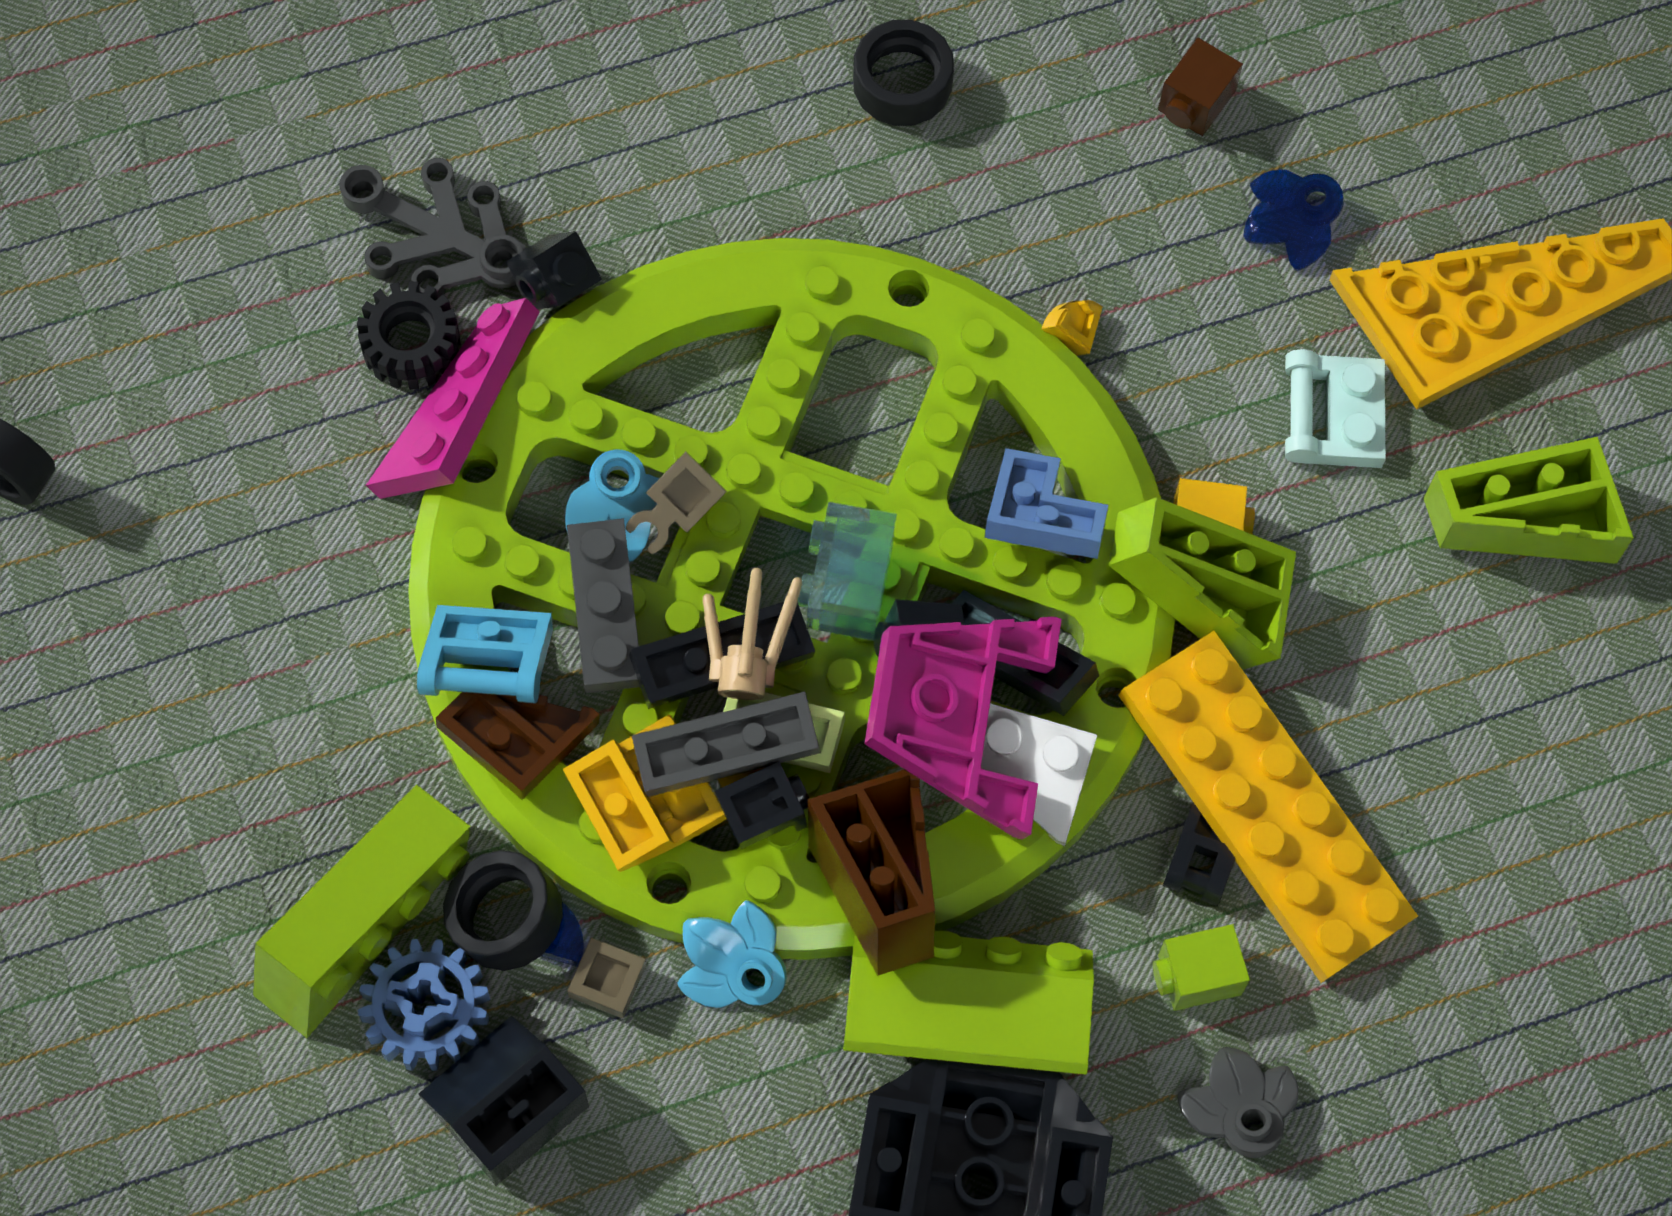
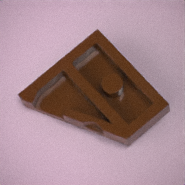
M461 692L436 717V727L521 800L600 723V714L593 708L582 706L581 711L548 703V697L539 695L536 703L518 702L516 696Z

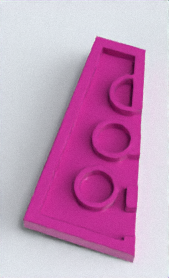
M527 298L504 304L497 303L482 313L470 336L365 485L377 497L383 499L454 484L540 313Z

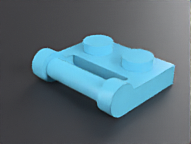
M437 605L418 668V694L438 696L440 690L510 695L516 696L518 702L536 703L540 691V678L553 632L552 613ZM444 663L519 668V671L506 672L444 667Z

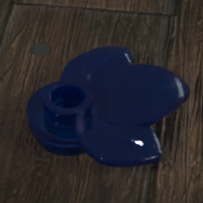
M1278 169L1268 171L1250 183L1253 194L1261 203L1256 205L1248 215L1243 234L1246 242L1263 245L1285 243L1289 262L1295 271L1307 268L1325 254L1332 240L1330 223L1337 219L1344 205L1343 191L1335 179L1325 174H1310L1302 178L1289 170ZM1313 192H1322L1326 195L1325 201L1318 206L1308 204L1306 199Z

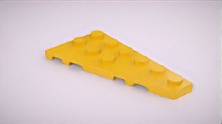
M1662 218L1601 228L1597 234L1567 238L1566 234L1547 236L1544 242L1519 246L1518 241L1451 251L1435 254L1434 259L1405 264H1402L1401 260L1381 262L1379 268L1354 272L1352 267L1332 271L1329 281L1381 358L1385 359V364L1417 410L1671 280L1672 229L1665 219Z

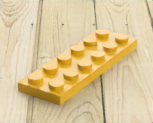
M1215 631L1204 636L1121 690L1118 696L1220 841L1225 843L1235 856V862L1320 983L1418 917Z

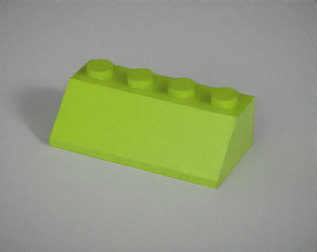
M935 931L934 958L877 976L857 936L854 934L843 1051L1087 1075L1094 986L1093 950L1080 949L1073 944L1064 942L1053 943L1048 946L1020 943L1010 937H994L987 940L960 937L949 931Z

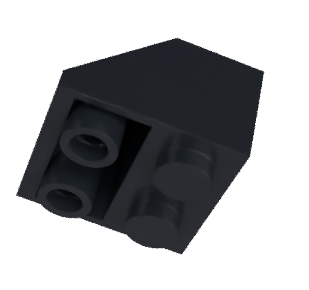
M510 1016L418 1093L420 1098L495 1186L501 1183L589 1108L586 1091L549 1048L513 1016Z

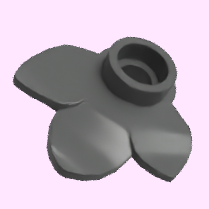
M1231 1047L1221 1048L1211 1062L1209 1072L1210 1086L1179 1091V1108L1190 1126L1199 1134L1207 1137L1225 1138L1228 1145L1244 1157H1263L1274 1151L1283 1138V1119L1292 1112L1298 1101L1299 1088L1297 1081L1288 1066H1278L1263 1073L1257 1062L1248 1053ZM1248 1120H1256L1262 1122L1264 1126L1260 1130L1251 1131L1246 1129L1243 1123Z

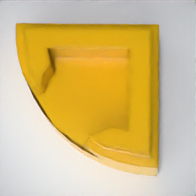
M1091 300L1062 303L1048 314L1041 330L1056 336L1076 356L1090 354L1103 306Z

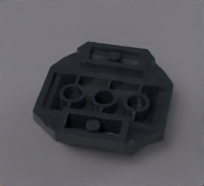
M925 1059L892 1082L886 1083L869 1094L848 1216H1102L1113 1136L1099 1119L1093 1116L1079 1095L1059 1072ZM971 1173H983L993 1181L995 1193L986 1199H974L964 1191L962 1179Z

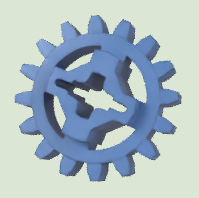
M418 939L411 940L410 954L402 956L398 950L391 947L388 949L391 964L387 968L372 963L369 967L372 975L377 980L376 984L361 985L359 989L362 998L372 1002L371 1005L358 1009L362 1023H375L365 1033L370 1044L374 1045L386 1040L381 1051L384 1059L390 1062L399 1053H403V1063L406 1070L413 1071L419 1058H426L431 1071L438 1070L440 1055L447 1053L454 1062H457L461 1058L458 1045L461 1042L476 1046L479 1043L478 1036L472 1029L473 1024L487 1025L489 1022L487 1011L477 1007V1005L490 1000L487 987L474 986L483 977L478 964L463 969L467 960L465 951L459 948L450 957H447L443 941L439 939L435 940L430 952H423ZM418 970L416 974L403 982H397L406 974ZM446 973L459 983L464 993V999H460L457 994L449 993L445 990ZM426 995H432L436 1006H426L423 1015H417L413 1003L422 1004ZM385 1010L391 1011L392 1015L404 1019L402 1027L404 1030L403 1037L389 1026ZM446 1027L452 1028L445 1035L431 1040L433 1035Z

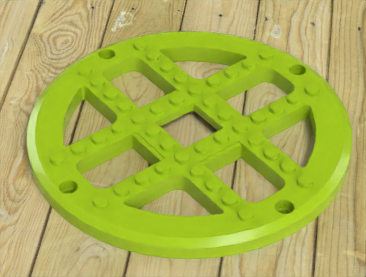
M774 238L738 241L686 251L640 266L594 288L556 312L529 334L454 484L425 490L412 542L408 588L411 638L417 668H419L437 605L496 609V605L499 602H506L531 612L552 613V619L578 628L570 552L524 537L511 528L510 523L530 476L540 462L547 458L561 456L592 466L601 454L615 449L626 450L634 454L642 462L646 474L660 478L687 451L727 490L688 532L679 527L656 583L630 574L639 646L704 627L703 596L705 594H712L714 597L718 622L744 614L726 608L723 605L760 516L863 551L828 642L810 637L815 648L813 658L775 669L774 687L765 688V693L781 697L805 691L808 703L845 712V723L831 773L785 762L780 763L787 778L798 774L809 799L836 791L850 753L857 743L865 739L878 656L874 649L875 630L879 622L885 621L895 599L922 601L927 585L931 583L959 594L965 590L991 605L1034 620H1038L1041 617L1061 618L1060 629L1073 636L1078 643L1080 654L1096 662L1099 677L1064 716L1055 711L1042 715L1028 714L1097 735L1066 844L1064 846L1056 843L1034 820L1031 835L1023 840L1014 838L969 809L950 821L926 832V846L929 853L935 905V931H944L1003 902L1047 870L1081 838L1107 806L1137 757L1146 734L1126 706L1121 708L1111 707L1104 703L1098 695L1102 690L1109 687L1122 690L1170 659L1175 618L1109 566L1117 513L1152 498H1161L1154 474L1135 433L1111 395L1081 359L1056 336L1041 330L1043 325L1006 298L975 281L920 258L876 246L829 239ZM902 294H912L918 297L922 303L908 307L896 303L894 299ZM776 325L740 412L733 424L723 431L714 433L699 431L595 395L640 364L674 348L710 336ZM846 336H868L918 353L927 358L935 370L889 486L790 452L830 353L836 343ZM995 399L1004 407L1037 446L1042 455L1061 458L1057 479L1065 497L1108 505L1098 559L1085 557L1086 563H1082L1041 548L985 538L986 529L962 521L949 509L948 500L988 400ZM476 467H487L494 472L491 478L483 482L474 483L465 480L468 471ZM613 470L611 472L628 478V475L622 470ZM444 663V667L510 672L508 667ZM640 687L623 689L599 747L613 739L619 744L668 714L678 724L689 697L648 709ZM440 690L438 696L424 695L435 726L436 717L461 692ZM990 701L991 704H994V705H997V706H1001V707H1004V708H1008V709H1011V710H1014V711H1018V712H1021V713H1025V712H1023V711H1020V710H1017V709H1014V708L1005 706V705H1003V704H1000V703H997V702H994V701ZM436 727L439 738L462 782L498 830L520 853L539 865L562 888L606 915L654 936L684 944L683 923L687 919L709 917L731 923L738 907L745 900H749L764 910L773 921L777 930L774 952L781 959L810 960L851 956L853 954L855 933L818 863L809 861L812 852L808 846V827L797 832L794 826H790L746 848L740 849L739 847L726 852L712 850L687 841L648 861L619 872L566 777L563 768L567 766L563 761L521 800ZM807 808V809H805V810H803V811H804V813H805L806 822H807V826H808V808ZM673 879L685 886L687 894L679 902L666 904L654 899V889L663 880Z

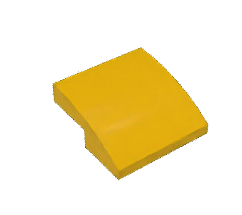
M668 714L636 734L674 725L676 722ZM632 736L619 744L613 739L563 768L566 777L619 872L663 854L727 820L710 782L647 797L644 792Z

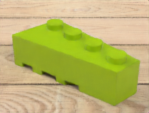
M416 784L255 943L253 996L307 1039L405 924L422 911L429 901L431 894L444 879L447 881L453 879L466 864L470 856L467 846L471 826Z

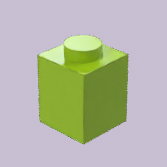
M1234 924L1165 939L1158 954L1159 960L1153 961V973L1158 991L1161 996L1169 994L1174 1011L1241 996L1250 981Z

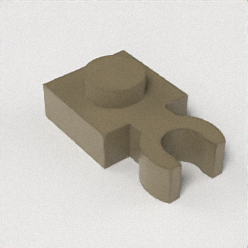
M685 451L646 492L657 505L652 510H642L634 514L628 521L625 529L631 533L640 523L650 522L654 524L658 535L647 550L651 554L656 553L666 544L669 537V527L674 521L684 531L688 532L727 490Z

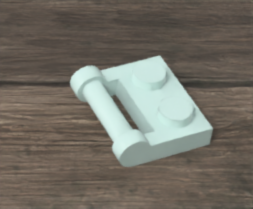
M1305 349L1293 350L1285 355V372L1291 377V436L1285 440V458L1288 461L1303 464L1382 468L1386 459L1385 359L1324 356ZM1313 379L1326 380V440H1318L1313 436Z

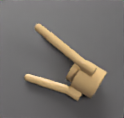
M754 568L751 571L742 645L728 646L727 656H723L714 597L712 594H705L703 596L704 619L710 654L709 681L719 682V695L739 700H761L764 698L765 688L774 687L775 668L803 586L801 578L796 577L791 582L765 659H762L763 649L755 647L761 598L762 570Z

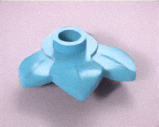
M615 449L601 454L591 466L589 481L570 494L565 514L566 531L567 525L623 518L626 528L628 521L634 514L642 510H652L657 505L646 492L659 478L646 474L642 462L631 452ZM613 470H622L628 475L629 481L622 488H613L607 482L608 474ZM650 522L640 523L631 533L625 529L629 562H633L646 547L650 535Z
M745 900L738 907L731 923L709 917L687 919L683 923V942L686 952L695 966L686 971L677 982L680 990L693 1001L714 1008L725 1007L737 1000L756 1006L774 1001L785 987L787 973L782 959L774 952L777 930L770 916L756 904ZM751 968L760 970L765 977V984L761 986L751 984L746 977V970Z

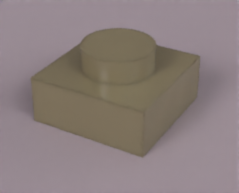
M590 938L567 990L568 997L624 1018L645 970L646 959Z

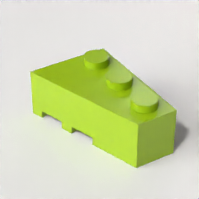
M1598 437L1436 471L1423 498L1439 547L1442 549L1617 564L1634 538Z
M1158 497L1117 513L1109 566L1198 638L1201 639L1215 631L1242 670L1281 659L1296 551Z

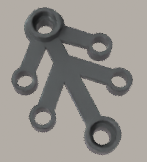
M443 158L430 159L421 168L423 186L433 196L438 217L385 191L380 173L371 166H353L341 176L339 187L343 202L348 209L360 214H368L375 211L422 235L391 244L384 241L371 244L366 249L364 257L367 270L373 277L387 279L396 274L399 265L455 251L469 259L441 268L433 265L420 266L413 272L411 281L419 282L420 285L425 279L437 280L438 283L434 288L437 290L438 298L445 294L446 288L483 280L495 288H510L517 285L509 267L501 269L495 268L494 265L500 260L513 258L527 248L519 240L506 235L499 212L501 208L500 192L498 187L492 182H476L469 188L467 193L470 211L481 220L485 240L464 229L453 190L455 184L453 167ZM435 172L447 174L446 178L441 181L429 179ZM363 190L373 193L366 198H355L356 194ZM481 195L493 197L490 203L484 205L478 204L475 201ZM380 255H386L391 258L385 265L373 263V260ZM420 287V291L424 293L425 289Z

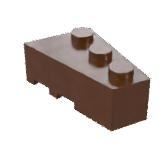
M904 769L808 799V846L877 976L934 958L935 905L929 853L926 846L920 778Z

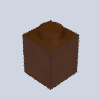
M1197 38L1164 82L1158 111L1165 114L1168 120L1177 127L1190 129L1203 137L1236 92L1243 63L1204 40Z

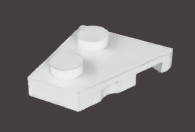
M990 703L981 768L1038 783L1033 820L1049 834L1048 836L1051 839L1065 846L1097 735Z

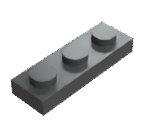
M624 518L567 525L585 694L638 688L640 685L629 657L631 649L639 647Z
M805 691L632 735L644 792L647 797L768 767L778 761L784 763L821 753Z

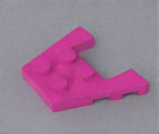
M1041 617L1037 621L1015 622L1014 619L994 620L990 624L961 625V622L890 626L882 633L864 744L1012 837L1022 840L1028 837L1032 832L1038 783L981 768L996 661L1047 674L1055 668L1062 619L1057 617Z

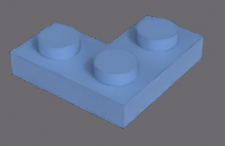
M1005 448L987 518L985 538L1098 559L1108 505L1054 495L1061 458Z

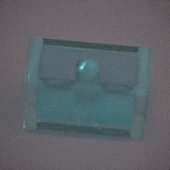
M828 502L825 522L814 520L808 554L817 555L814 574L803 573L798 598L799 607L807 608V629L874 640L894 543L896 513Z

